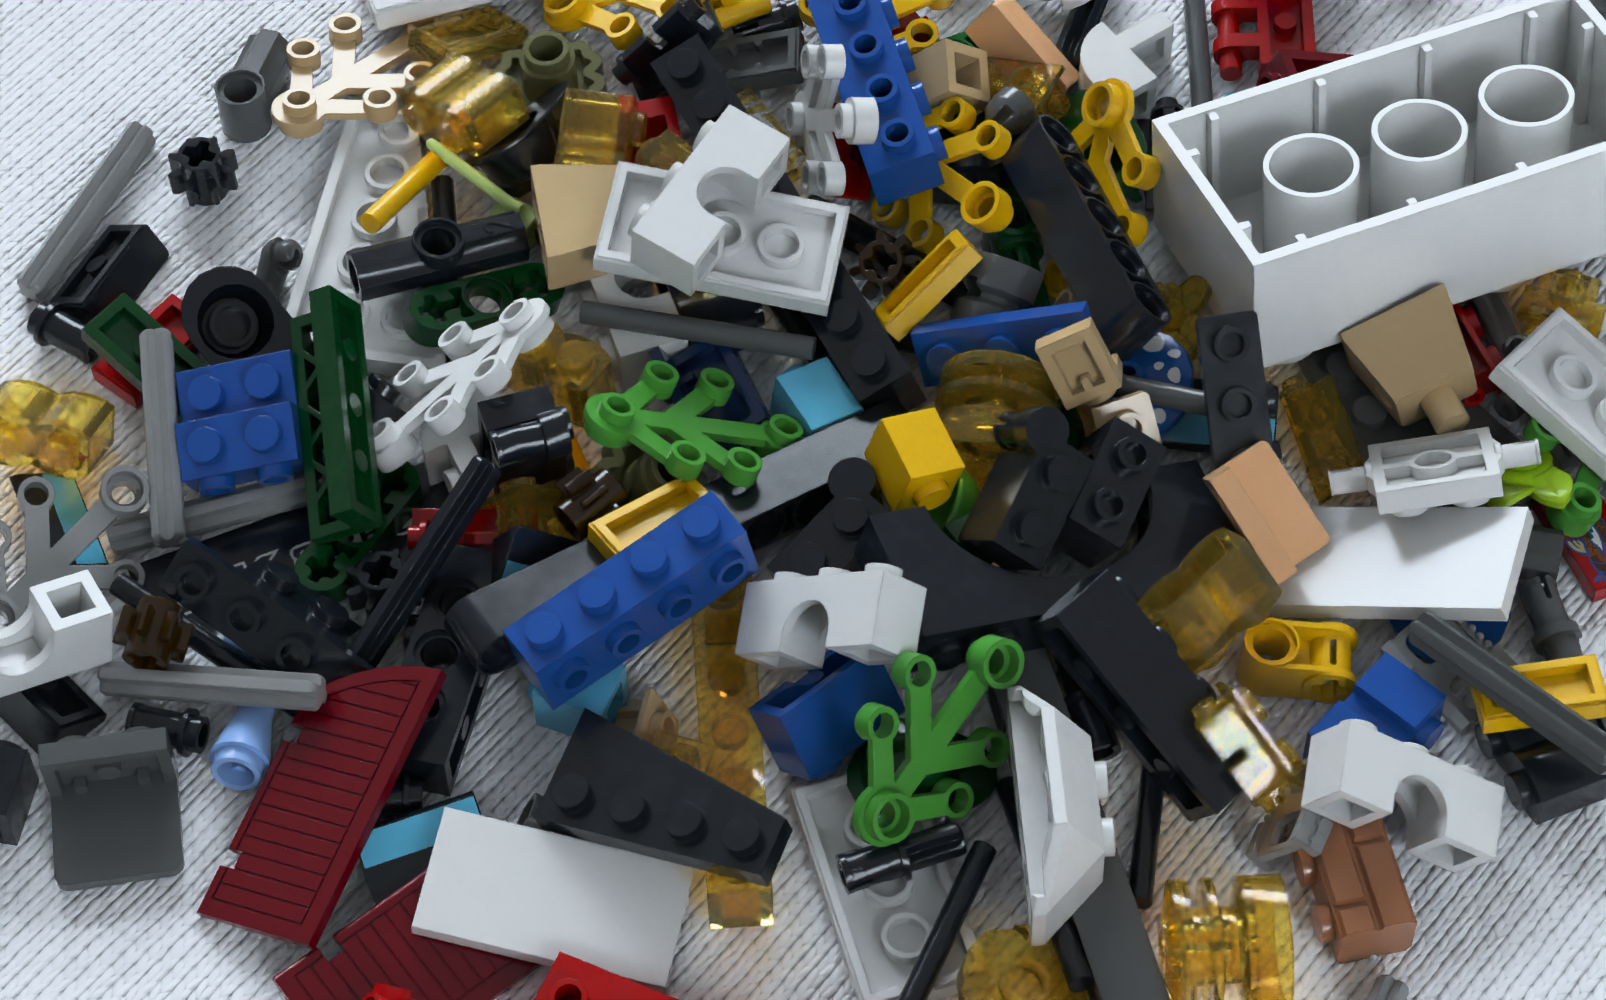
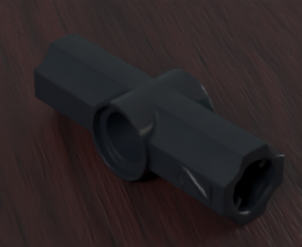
M514 210L460 224L455 223L451 219L435 217L420 222L414 228L412 236L347 251L346 264L356 298L363 302L415 288L422 289L463 279L467 275L527 261L530 257V247L519 212L515 213Z

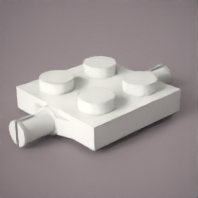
M1489 427L1367 445L1369 458L1364 463L1365 466L1334 471L1328 470L1332 497L1339 494L1368 490L1369 493L1376 497L1379 515L1391 513L1397 517H1412L1424 513L1429 507L1454 504L1461 508L1481 506L1487 503L1490 498L1504 496L1501 476L1505 469L1536 464L1541 465L1542 463L1537 438L1500 445V442L1491 437Z

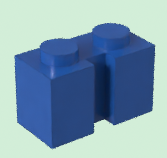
M828 650L825 653L823 669L807 670L808 674L795 683L784 682L748 708L779 770L811 781L826 777L841 766V759L858 746L868 742L858 736L854 725L856 714L864 704L869 702L880 703L893 708L898 716L903 714L905 706L885 665L868 666L835 651ZM880 714L874 721V732L877 731L881 724Z
M1385 652L1355 683L1354 690L1344 702L1338 700L1307 732L1302 760L1308 758L1311 736L1338 725L1346 719L1368 721L1377 727L1378 732L1401 742L1420 744L1430 750L1445 728V724L1440 719L1446 695Z

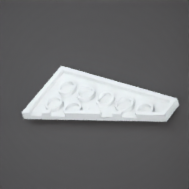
M396 94L398 114L389 122L373 123L369 120H345L286 309L290 316L295 318L311 312L309 291L331 285L361 305L367 372L396 376L405 365L415 360L421 361L428 370L446 363V354L440 347L422 346L414 342L404 330L403 320L409 300L420 288L361 302L360 299L357 300L352 288L346 264L347 251L412 236L414 228L420 222L429 219L425 187L377 233H368L360 224V216L422 159L416 100L410 94ZM353 95L351 100H363V95ZM428 312L422 313V316H430ZM441 318L435 319L436 322H442ZM310 332L311 339L313 340V332Z

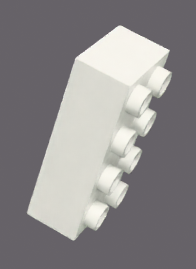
M1527 0L1153 119L1152 156H1155L1161 165L1159 180L1153 187L1154 226L1215 315L1242 311H1255L1257 313L1264 368L1274 364L1298 362L1309 356L1313 351L1342 342L1340 333L1442 283L1447 289L1452 305L1487 293H1501L1513 290L1526 280L1592 258H1606V20L1589 0Z

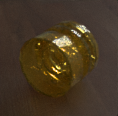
M972 350L956 354L943 364L934 407L965 465L963 471L972 476L977 482L979 491H981L999 453H1022L1021 449L1016 451L1004 450L996 443L993 436L994 424L1005 425L1007 423L998 420L999 415L1007 411L1022 412L1032 406H1052L1060 410L1063 402L1042 363L1025 355L1002 350Z
M1280 873L1235 876L1231 887L1229 906H1220L1218 894L1211 877L1198 879L1195 908L1191 906L1185 879H1168L1165 881L1163 908L1161 916L1158 918V951L1161 974L1171 1000H1197V987H1201L1203 1000H1224L1226 985H1235L1239 1000H1293L1294 948L1292 924L1286 888Z

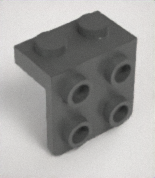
M136 726L117 734L96 737L72 735L64 737L58 742L38 744L39 768L51 798L54 876L60 889L74 891L172 877L183 871L185 861L178 764L166 727L152 729L145 726Z

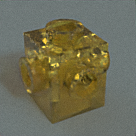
M1559 269L1541 275L1537 287L1526 284L1517 313L1518 319L1527 321L1524 335L1529 336L1560 306L1598 339L1606 313V305L1596 303L1602 280L1586 276L1576 270Z

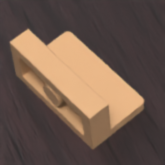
M996 0L964 30L979 49L987 51V58L1007 81L1030 99L1037 115L1079 79V72L1016 0Z
M1260 440L1202 478L1270 582L1279 585L1298 572L1295 567L1296 564L1329 543V535L1267 441Z

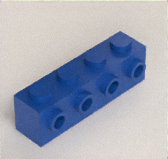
M807 0L822 44H842L845 49L846 69L844 77L840 79L838 86L842 102L845 103L848 97H873L876 100L879 112L877 139L874 144L858 145L879 207L945 184L938 161L947 159L948 155L938 126L935 125L926 129L922 117L932 114L922 82L910 84L906 73L916 70L905 37L894 41L891 30L900 27L892 0Z
M711 490L505 628L503 633L522 672L550 708L555 710L758 572L759 567L746 530Z

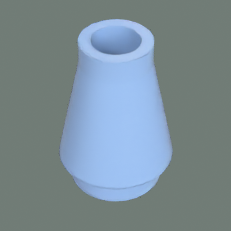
M237 706L233 716L209 752V761L212 765L211 773L219 783L231 789L249 790L255 788L260 783V780L264 778L271 764L272 720L275 708Z

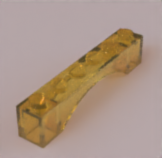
M750 576L692 616L701 772L767 807L762 735L748 708L760 700L758 665L734 654L747 582H752V576ZM706 871L710 929L774 925L772 879L769 886L766 887Z

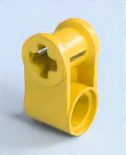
M1273 617L1261 618L1253 622L1246 630L1236 668L1237 679L1245 690L1260 697L1273 696L1309 699L1325 704H1333L1338 700L1344 702L1353 692L1354 685L1358 681V678L1352 673V653L1358 647V633L1353 627L1339 622L1314 623L1281 620ZM1331 640L1335 641L1334 646H1330ZM1259 655H1270L1276 658L1277 660L1271 661L1263 659ZM1326 680H1330V685L1325 684Z

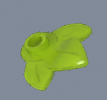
M1549 451L1540 452L1541 465L1536 464L1505 469L1501 476L1504 496L1490 498L1483 506L1510 507L1521 499L1530 496L1545 506L1563 509L1573 495V480L1567 472L1554 466L1553 456Z

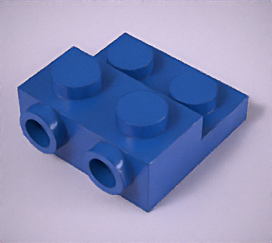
M288 349L175 373L181 423L175 424L182 483L199 492L201 496L218 497L235 492L237 484L257 481L260 485H279L292 481L294 479L293 473L304 471L293 351Z

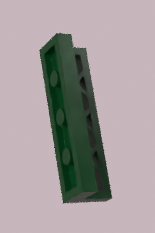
M331 285L309 291L311 312L290 319L310 540L318 545L383 526L361 305ZM310 332H313V342H314V353H315V357L312 356V345H311V335H310ZM317 395H319L320 411L317 408ZM323 448H324L325 466H323V461H322V450H323ZM328 505L330 510V516L338 519L337 521L328 523Z

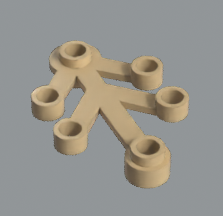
M351 13L337 14L328 21L329 41L333 45L331 79L313 89V72L321 66L320 45L311 38L292 40L286 47L288 67L292 71L290 89L274 99L271 105L272 119L279 126L280 131L284 135L296 139L309 138L318 134L323 129L325 120L389 122L398 114L396 94H410L414 97L424 98L432 96L438 91V68L433 63H430L431 51L424 43H427L436 52L433 62L441 59L446 52L434 40H437L440 44L447 41L446 27L437 16L407 23L402 29V36L355 63L356 46L363 40L361 19ZM414 46H417V48L420 50L419 54L416 53V49L414 48ZM406 58L415 61L405 68L404 74H382ZM345 95H363V100L339 99Z

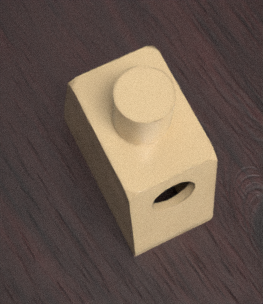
M530 165L532 202L548 290L559 289L609 274L593 270V258L617 165Z
M1443 283L1340 333L1350 367L1400 426H1409L1428 417L1438 435L1460 431L1469 423L1470 417L1461 400L1473 395L1478 390L1464 338L1447 289Z

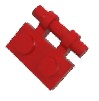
M1312 0L1212 1L1211 20L1217 27L1218 37L1213 42V58L1216 64L1219 65L1220 77L1223 80H1238L1242 76V63L1245 61H1258V75L1260 76L1278 49L1316 52ZM1243 22H1255L1256 33H1240L1239 26Z

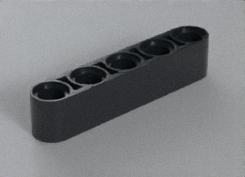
M1041 114L1011 144L1007 153L1001 157L1002 164L1076 302H1088L1091 318L1111 354L1117 353L1122 361H1129L1171 321L1170 310L1076 140L1058 120L1050 115Z

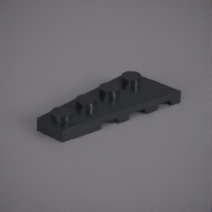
M584 708L534 815V819L540 827L547 831L766 887L771 882L793 831L787 819L782 815L587 708Z

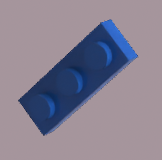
M1081 301L917 324L910 335L924 387L1046 372L1035 352L1036 340L1089 318L1091 314L1088 302Z

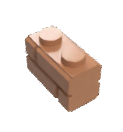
M1382 818L1355 829L1330 820L1334 824L1321 855L1312 857L1304 850L1293 852L1297 879L1302 887L1311 885L1317 904L1311 907V917L1319 943L1330 942L1335 960L1340 964L1368 959L1374 954L1383 956L1406 951L1412 946L1417 921Z

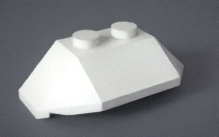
M1018 685L1007 688L1006 723L1010 742V759L1031 946L1045 945L1103 882L1105 857H1115L1116 854L1115 831L1112 817L1101 818L1099 800L1108 799L1107 767L1105 760L1094 761L1091 736L1054 706Z

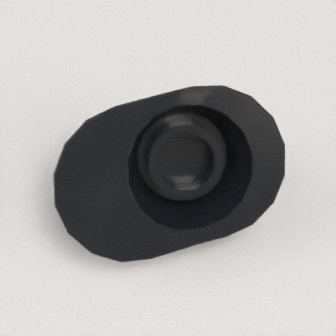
M561 81L548 89L528 106L499 136L475 151L465 162L472 167L479 166L498 187L512 197L520 199L532 191L530 165L560 164L562 159L563 140L552 109L570 87L569 81Z
M218 266L199 274L187 287L181 303L182 325L190 341L209 365L288 349L293 351L290 319L292 317L266 284L252 272L236 266Z

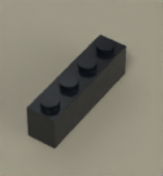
M1108 568L1081 579L1031 625L1035 633L1189 822L1218 814L1267 766L1257 753L1256 743L1250 733L1241 725L1231 721L1216 702L1217 696L1211 685L1201 676L1192 673L1176 653L1177 646L1172 637L1163 628L1154 625L1137 605V597L1133 589L1123 579L1113 575Z

